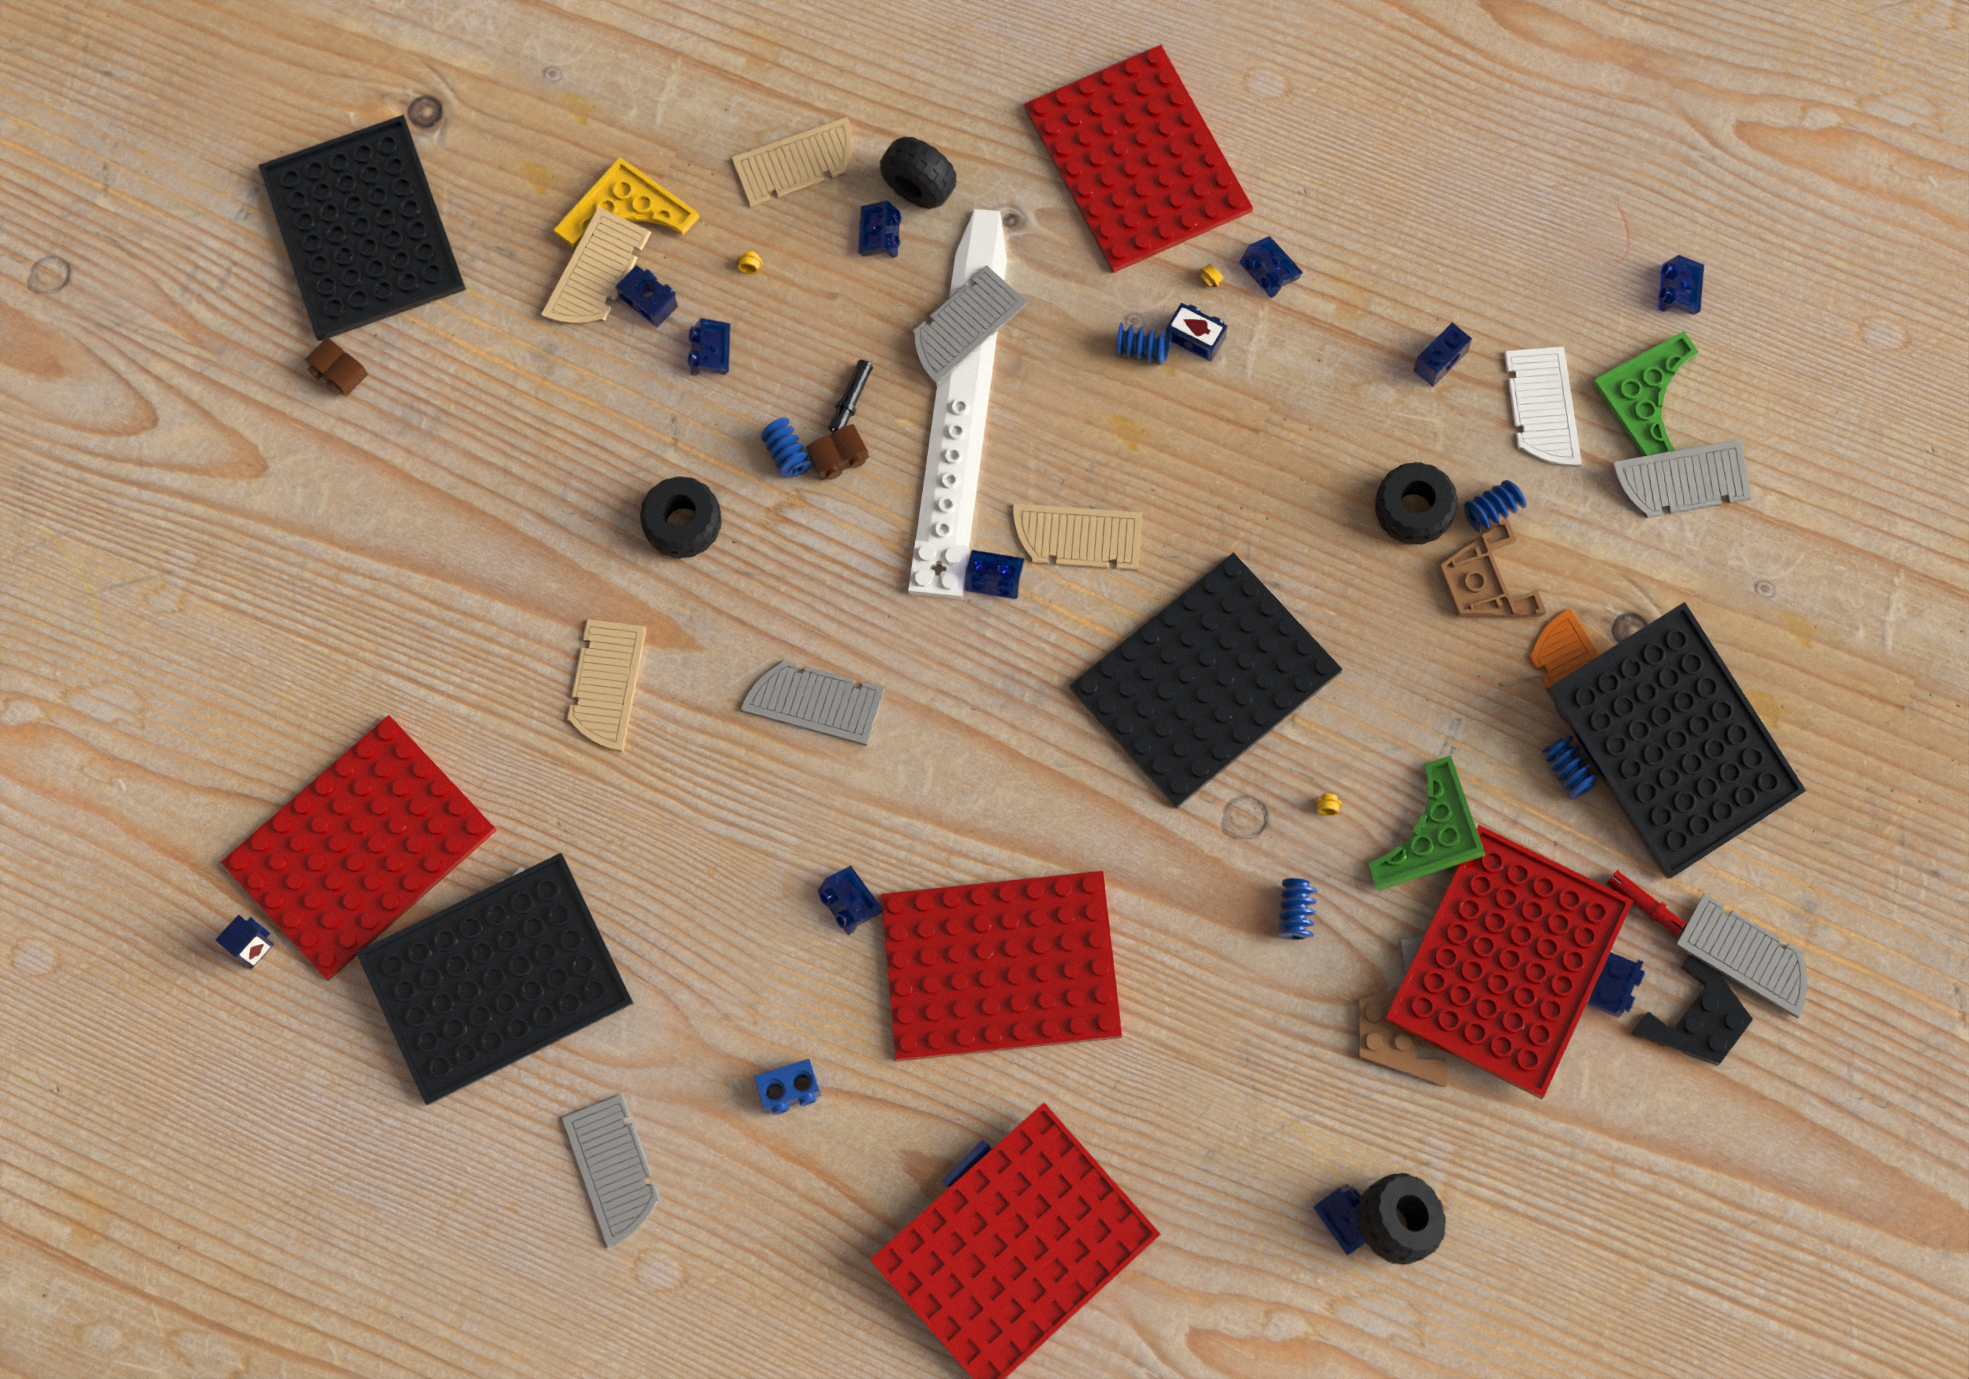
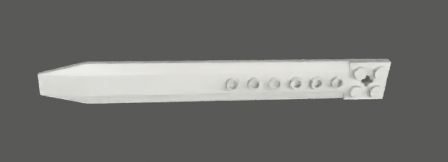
M974 209L955 253L949 298L965 284L972 288L975 283L971 281V278L986 265L1005 280L1007 257L1000 211ZM998 331L937 385L908 589L909 594L960 600L963 597ZM938 564L946 568V571H942L940 576L935 575V571L931 570L932 567H936Z

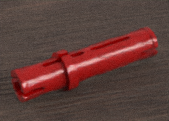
M1619 870L1606 883L1620 894L1634 900L1633 904L1648 914L1652 922L1657 921L1674 936L1687 923L1666 908L1667 904L1663 901L1659 903Z

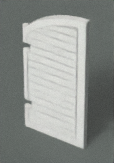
M1564 347L1505 351L1506 372L1515 373V378L1508 379L1514 427H1523L1522 433H1516L1517 448L1551 464L1570 467L1581 466L1582 462Z

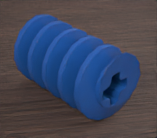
M1121 322L1115 344L1117 355L1121 356L1126 350L1127 357L1132 358L1135 352H1137V359L1142 361L1147 354L1149 363H1152L1157 357L1158 365L1162 366L1168 357L1173 334L1170 335L1168 340H1165L1164 332L1161 331L1158 337L1155 338L1154 329H1151L1146 336L1144 335L1143 327H1140L1137 333H1134L1132 324L1124 331L1123 322Z
M786 417L777 419L765 427L761 433V439L766 443L765 446L770 451L771 458L775 460V465L779 468L780 475L784 478H792L807 472L812 466V461H805L808 458L807 452H801L804 447L801 443H797L799 440L798 435H792L794 428L793 426H787L790 421Z
M1504 480L1500 485L1493 486L1491 491L1486 490L1482 496H1475L1473 501L1465 502L1464 511L1471 526L1477 532H1480V524L1488 529L1490 528L1489 519L1497 524L1499 523L1498 514L1504 519L1508 518L1507 509L1512 513H1517L1516 504L1521 508H1525L1527 504L1519 487L1509 480Z
M1572 736L1562 738L1542 751V753L1548 752L1545 756L1546 762L1555 761L1551 765V770L1553 772L1560 771L1556 778L1559 781L1566 780L1563 784V789H1573L1569 793L1571 800L1593 789L1597 784L1592 782L1598 776L1596 773L1587 775V771L1592 766L1590 764L1583 766L1580 764L1584 760L1585 755H1574L1579 746L1569 747V743L1574 739Z
M1284 879L1282 885L1285 889L1281 892L1284 900L1280 903V907L1284 910L1279 914V918L1283 921L1278 926L1282 932L1278 934V937L1288 940H1304L1305 938L1313 937L1314 933L1306 930V927L1315 925V922L1307 919V916L1315 915L1316 911L1309 909L1308 905L1316 904V900L1310 898L1309 894L1317 893V889L1311 887L1310 882L1305 879Z

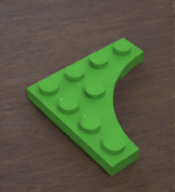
M1684 331L1593 381V385L1642 456L1675 451L1667 436L1664 422H1662L1664 396L1673 376L1682 366L1695 358L1699 353Z
M1451 755L1424 764L1427 773L1428 800L1424 814L1422 813L1418 823L1412 830L1413 834L1402 846L1398 845L1386 855L1368 862L1377 891L1485 856Z

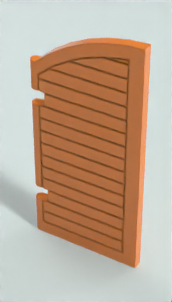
M1570 608L1559 614L1546 626L1540 634L1532 654L1528 655L1536 670L1542 667L1545 668L1547 673L1543 674L1541 678L1547 688L1599 656Z

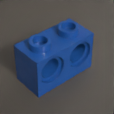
M810 1059L755 1076L764 1109L767 1113L772 1112L773 1115L789 1111V1106L800 1103V1106L810 1105L817 1101L816 1097L822 1096ZM800 1078H808L810 1080L809 1087L804 1091H799L795 1088V1084ZM781 1087L783 1089L779 1099L772 1100L768 1098L771 1088Z

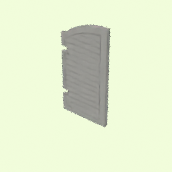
M987 265L971 278V281L975 283L972 288L968 287L967 284L963 285L929 315V318L933 321L930 325L923 321L912 330V333L915 335V346L919 361L926 374L936 385L1028 304L1020 294Z
M1741 439L1612 462L1622 490L1629 500L1645 514L1646 518L1663 515L1662 506H1668L1669 513L1672 514L1721 505L1720 496L1727 495L1728 503L1751 499Z
M782 660L780 664L765 673L755 683L741 707V711L867 746L885 688L863 682L861 689L854 688L856 682L854 679L806 666L802 674L796 672L798 664Z
M1704 893L1675 946L1798 1019L1803 1010L1807 994V973L1802 956L1804 952L1789 943L1785 949L1777 946L1781 940L1779 937L1733 910L1729 916L1722 913L1725 905Z
M623 1094L562 1118L607 1248L619 1244L638 1230L649 1217L656 1203L661 1200L656 1184L646 1186L644 1179L651 1177L652 1173L634 1124L625 1127L623 1119L630 1117L631 1114Z

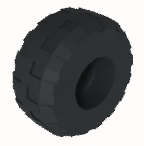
M906 136L893 141L880 160V172L887 185L906 201L918 207L934 209L942 206L956 186V171H954L953 165L936 148L914 137Z
M1422 462L1405 463L1392 469L1382 480L1375 499L1376 517L1383 530L1392 538L1406 544H1426L1440 538L1448 530L1456 514L1458 497L1454 484L1437 467ZM1416 494L1425 498L1431 508L1425 512L1416 513L1407 509L1401 499L1407 495Z
M682 476L665 479L655 487H652L645 499H643L640 513L643 532L649 543L663 555L679 559L694 557L706 551L717 539L722 524L720 506L709 487L697 479ZM686 508L695 512L691 522L684 526L676 527L667 523L668 517L678 509Z
M1394 1173L1379 1179L1362 1194L1357 1210L1358 1225L1364 1237L1363 1239L1376 1255L1392 1264L1408 1265L1426 1258L1438 1249L1445 1235L1446 1216L1441 1200L1438 1199L1436 1192L1422 1179L1407 1173ZM1396 1209L1403 1214L1407 1223V1229L1400 1223Z

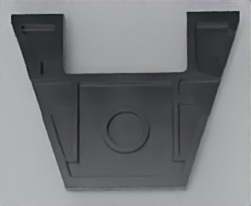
M1690 955L1681 966V969L1704 985L1703 990L1673 1029L1648 1011L1631 1034L1639 1038L1643 1037L1652 1040L1661 1046L1677 1049L1686 1055L1718 1066L1753 1019L1720 973Z

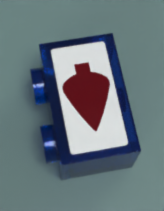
M1181 302L1166 327L1165 339L1168 340L1170 335L1173 334V343L1212 362L1226 338L1228 325L1218 317H1210L1202 313L1196 306L1186 305Z
M239 914L215 939L230 954L250 969L274 945L268 939V936L271 934L251 916L245 920Z

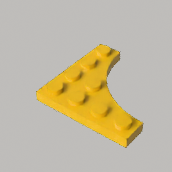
M619 157L557 225L554 233L575 249L598 207L627 221L659 224L675 230L681 235H684L699 218V214Z

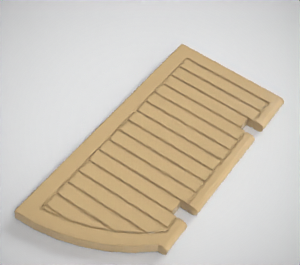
M848 117L732 157L750 206L752 207L771 200L769 194L775 191L777 197H781L825 181L824 174L830 173L831 178L846 174V168L852 152V133Z
M598 207L541 316L568 324L605 321L612 308L605 304L607 299L616 301L638 259L637 256L632 254L634 248L642 251L651 232Z
M1013 503L1016 532L1023 548L1031 557L1032 563L1048 564L1049 557H1057L1056 565L1108 568V561H1117L1116 569H1139L1143 512Z
M586 619L582 641L590 642L589 649L580 648L571 698L578 699L577 706L569 705L566 721L571 722L581 734L592 742L611 750L623 752L646 626Z

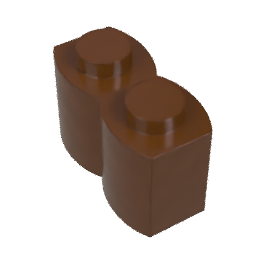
M327 337L305 359L309 365L307 368L309 373L318 380L322 377L328 381L326 383L327 387L335 394L341 392L343 395L348 396L368 375L361 363Z
M854 424L845 426L829 436L812 442L806 447L821 480L835 479L842 474L844 469L850 467L858 468L869 458L868 450Z

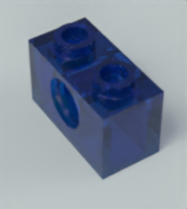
M637 265L615 286L619 298L657 328L678 307L675 291L667 284H660L650 270H642ZM649 292L654 293V294H653L652 296H650V297H644V295H645L646 293H649Z
M1452 322L1417 357L1413 371L1434 387L1468 353L1472 338Z

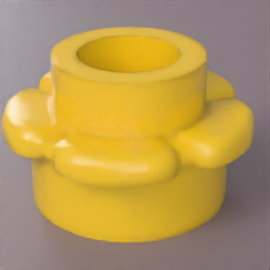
M746 251L744 255L741 254L737 257L739 262L738 268L743 273L756 274L759 268H761L762 260L755 252Z
M1210 263L1205 268L1201 267L1203 272L1200 275L1201 279L1209 287L1212 285L1218 287L1219 282L1224 279L1219 271Z
M1325 793L1315 800L1318 814L1323 816H1336L1339 814V807L1342 806V802L1337 800L1336 795Z

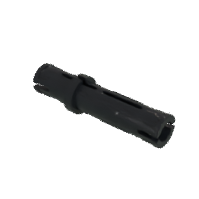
M862 359L858 360L841 400L837 401L835 405V414L828 425L829 431L832 433L847 426L850 417L854 416L857 401L874 368L870 362Z

